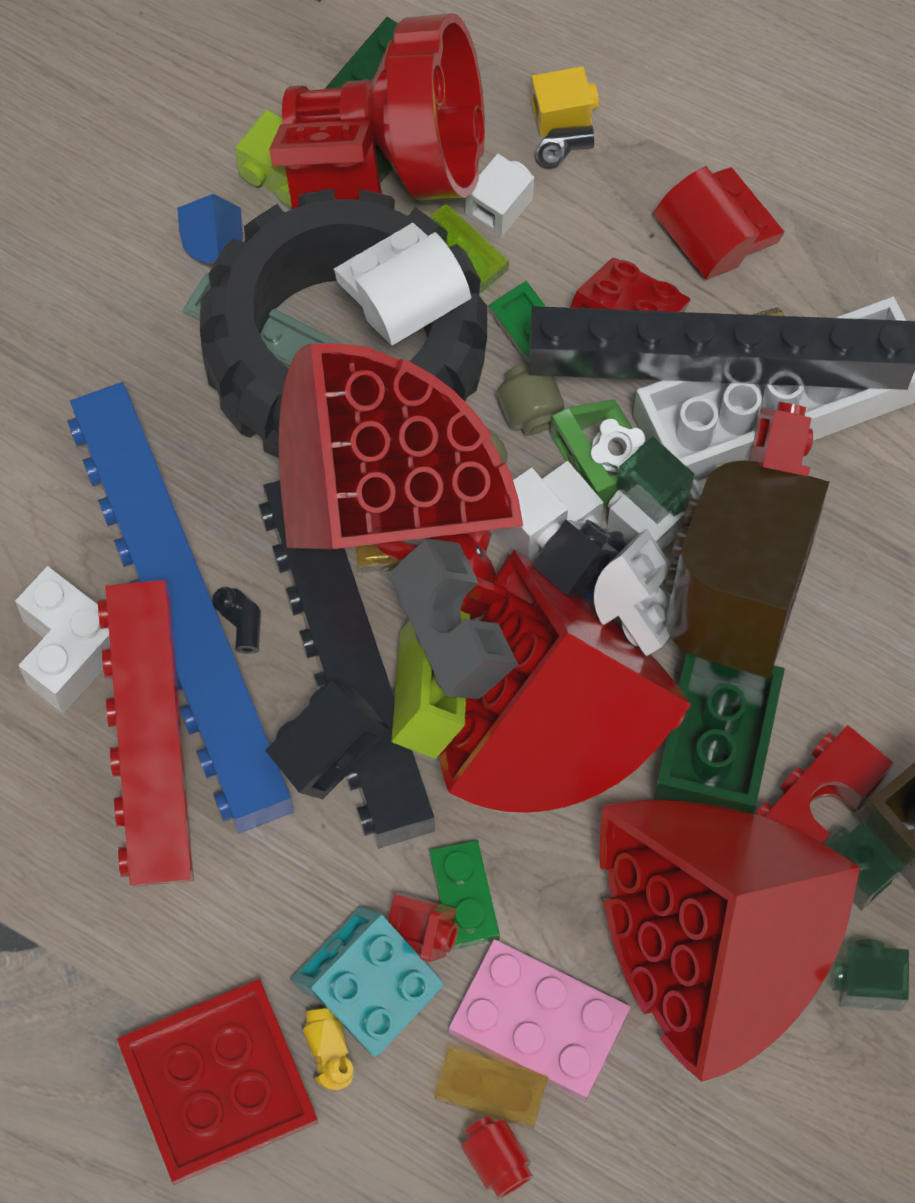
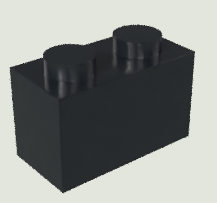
M335 680L319 688L311 696L310 704L296 719L287 722L277 732L276 740L265 750L299 793L322 800L390 731L389 727L356 688Z

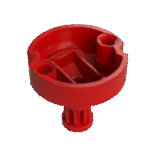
M454 13L403 18L398 23L394 32V38L389 41L372 79L348 81L342 88L309 90L307 86L303 85L289 86L285 90L282 100V124L371 120L375 145L379 146L409 193L415 199L435 200L470 196L479 180V157H482L484 154L485 114L478 59L465 23Z

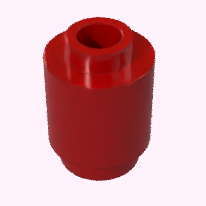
M487 1116L464 1131L468 1139L461 1145V1148L486 1190L492 1189L498 1199L514 1192L533 1178L528 1168L531 1161L505 1119L494 1122L491 1116Z

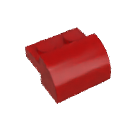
M705 166L691 173L664 196L653 213L706 280L738 268L746 255L778 244L785 233L732 167L712 173Z

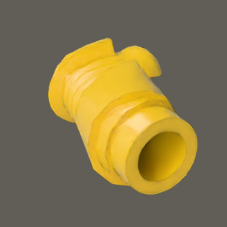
M327 1008L305 1012L306 1024L302 1032L311 1055L315 1057L314 1060L318 1069V1075L313 1078L314 1082L326 1090H340L347 1087L352 1081L354 1067L351 1060L346 1057V1054L349 1052L342 1024Z

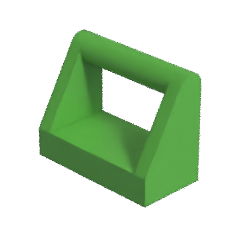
M615 399L569 407L552 415L550 437L563 459L574 467L603 501V507L609 504L612 497L623 486L627 485L631 488L642 477L652 484L661 477L643 445L639 447L635 460L636 471L609 476L604 466L595 463L591 458L592 446L582 430L605 419H615L619 426L630 430L633 429Z

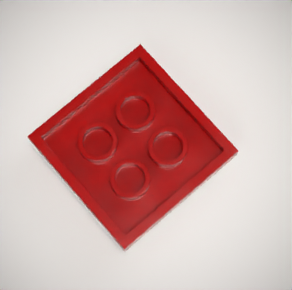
M260 979L116 1038L173 1185L319 1124Z

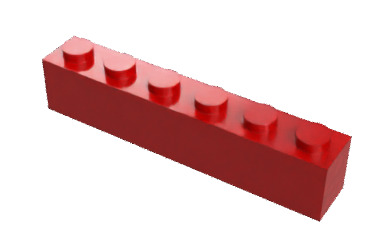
M165 580L105 585L106 599L98 600V616L100 628L109 629L110 648L102 649V665L104 677L113 678L114 697L106 698V714L108 727H117L118 747H110V763L112 776H121L122 796L114 797L116 826H125L126 846L118 847L120 876H129L130 886L133 887L194 881L169 586Z

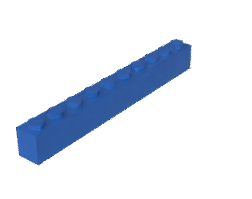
M124 382L70 400L75 418L67 420L76 447L85 444L90 457L82 461L91 485L101 484L106 496L99 499L98 502L107 526L117 524L122 538L114 540L123 567L133 565L138 578L130 581V583L165 580L169 586L178 690H182L187 705L179 709L189 735L198 732L204 748L197 750L196 753L206 779L216 776L221 792L213 794L223 822L232 819L238 834L294 813L291 797L279 767L265 751L270 746Z

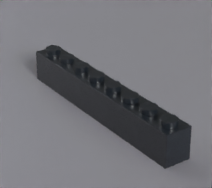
M532 306L529 375L908 390L915 371V321Z
M280 480L265 484L263 488L266 502L258 504L266 532L275 530L279 544L272 546L279 573L288 571L292 586L285 588L292 614L293 616L302 614L306 629L299 631L305 655L307 659L316 656L320 669L319 673L313 674L316 689L318 690L322 686L329 684L332 680L356 688L390 729L345 776L349 790L359 789L364 806L356 808L364 836L373 834L377 847L380 849L434 832V814L413 751L391 742L395 698L345 548H287Z

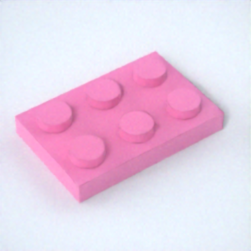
M494 939L449 1026L448 1033L586 1101L630 1012L631 1006Z

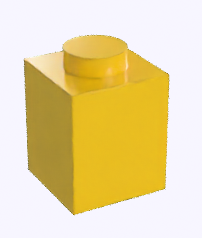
M584 66L531 75L530 103L539 137L546 136L554 128L592 125L593 110L599 109V97L596 84L594 82L588 83Z

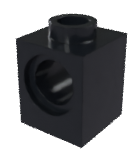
M566 519L535 560L532 567L565 595L585 599L595 586L601 572L619 552L607 543L610 535L596 523L588 519L584 523Z

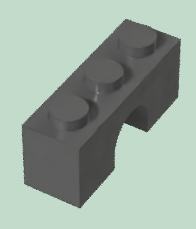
M425 538L389 573L397 591L398 601L406 610L416 632V639L424 649L435 672L436 682L443 690L445 696L480 699L518 665L498 623L467 619L461 622L462 602L465 596L478 584V581L460 543Z

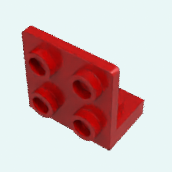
M371 120L280 124L269 151L272 166H285L292 209L299 207L298 197L301 194L334 188L335 199L358 200L360 189L382 194Z
M611 258L576 291L570 308L684 312L691 299L680 293L674 285L658 281L641 272L635 264L626 260Z

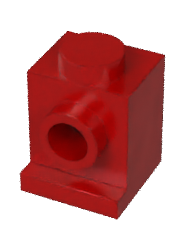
M778 401L777 410L761 408L749 461L759 462L760 467L809 476L810 467L802 465L803 456L808 455L813 443V430L810 428L812 418L805 416L807 407Z

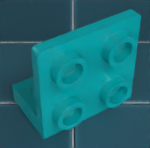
M360 906L290 978L302 993L320 1000L362 1047L375 1057L381 1054L443 987L441 979L420 959V956L382 914Z

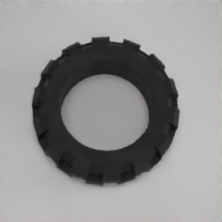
M334 188L303 193L298 197L299 207L284 212L278 203L244 226V242L232 239L223 248L209 272L210 289L201 298L200 337L208 385L217 390L219 394L222 412L242 435L251 438L258 434L262 437L264 452L279 458L280 409L284 383L289 369L271 353L261 338L260 334L269 318L270 312L302 289L323 282L337 281L334 268L411 223L419 227L427 236L436 232L447 245L448 231L415 207L409 215H405L395 210V199L392 196L360 189L358 200L335 199ZM456 244L449 247L464 273L471 299L423 327L427 340L409 362L433 374L466 401L468 396L477 391L485 361L487 304L479 296L481 283L479 275L466 251Z

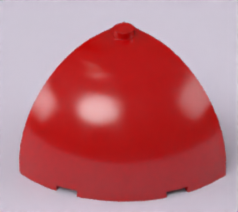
M339 343L308 344L295 354L284 383L279 421V471L287 548L338 549L523 526L519 498L507 463H502L498 451L490 440L492 435L474 410L449 386L412 362L397 359L364 346Z
M515 549L492 582L506 588V596L487 606L488 608L481 621L499 624L518 665L482 698H466L465 726L447 745V748L439 754L440 765L448 792L471 804L504 812H544L584 802L623 781L649 759L668 734L682 723L685 713L691 704L661 664L651 654L646 656L639 646L633 645L617 622L612 619L602 625L597 615L595 604L587 598L565 595L532 567L534 561Z
M643 800L603 806L601 818L599 858L600 869H608L611 898L604 899L603 901L610 935L619 963L644 1015L652 1013L665 1032L661 1037V1041L675 1058L701 1082L724 1075L759 1055L793 1024L811 1002L830 971L842 944L852 909L860 866L794 828L735 809L703 803L668 800Z

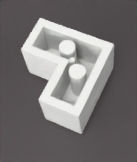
M568 461L544 478H541L531 467L513 480L519 498L523 526L492 530V533L509 554L515 549L535 562L566 519L584 523L588 519L600 526L603 501Z
M47 566L15 600L23 622L43 637L18 666L27 686L64 714L103 671L102 649L110 648L109 629L100 628L98 604Z

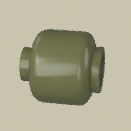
M523 363L509 369L505 373L507 380L497 389V397L510 428L523 430L526 436L550 429L552 415L564 410V401L554 376L529 375V363Z

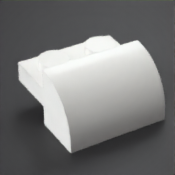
M414 223L334 268L337 282L363 307L366 321L391 345L398 343L471 299L464 273L449 247L436 232L427 236Z
M648 529L635 536L604 568L598 577L594 590L595 609L602 625L619 616L622 620L623 631L628 640L633 645L639 646L646 656L661 648L670 637L666 626V616L671 598L669 592L664 591L662 583L667 577L671 563Z

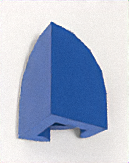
M211 194L177 208L182 245L193 259L214 265L225 245L232 239L242 242L241 208L215 194Z

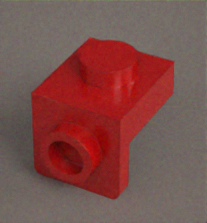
M405 893L394 894L388 922L416 953L421 954V960L432 962L445 958L446 952H451L457 939L458 924L454 923L457 908Z

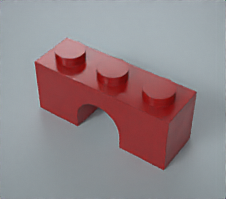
M849 725L837 737L829 732L813 750L811 755L816 760L809 768L804 771L797 767L780 787V790L785 794L774 806L768 801L765 802L754 815L794 828L825 845L831 833L815 820L811 813L810 803L821 797H833L842 801L856 812L886 779L894 764L893 761Z

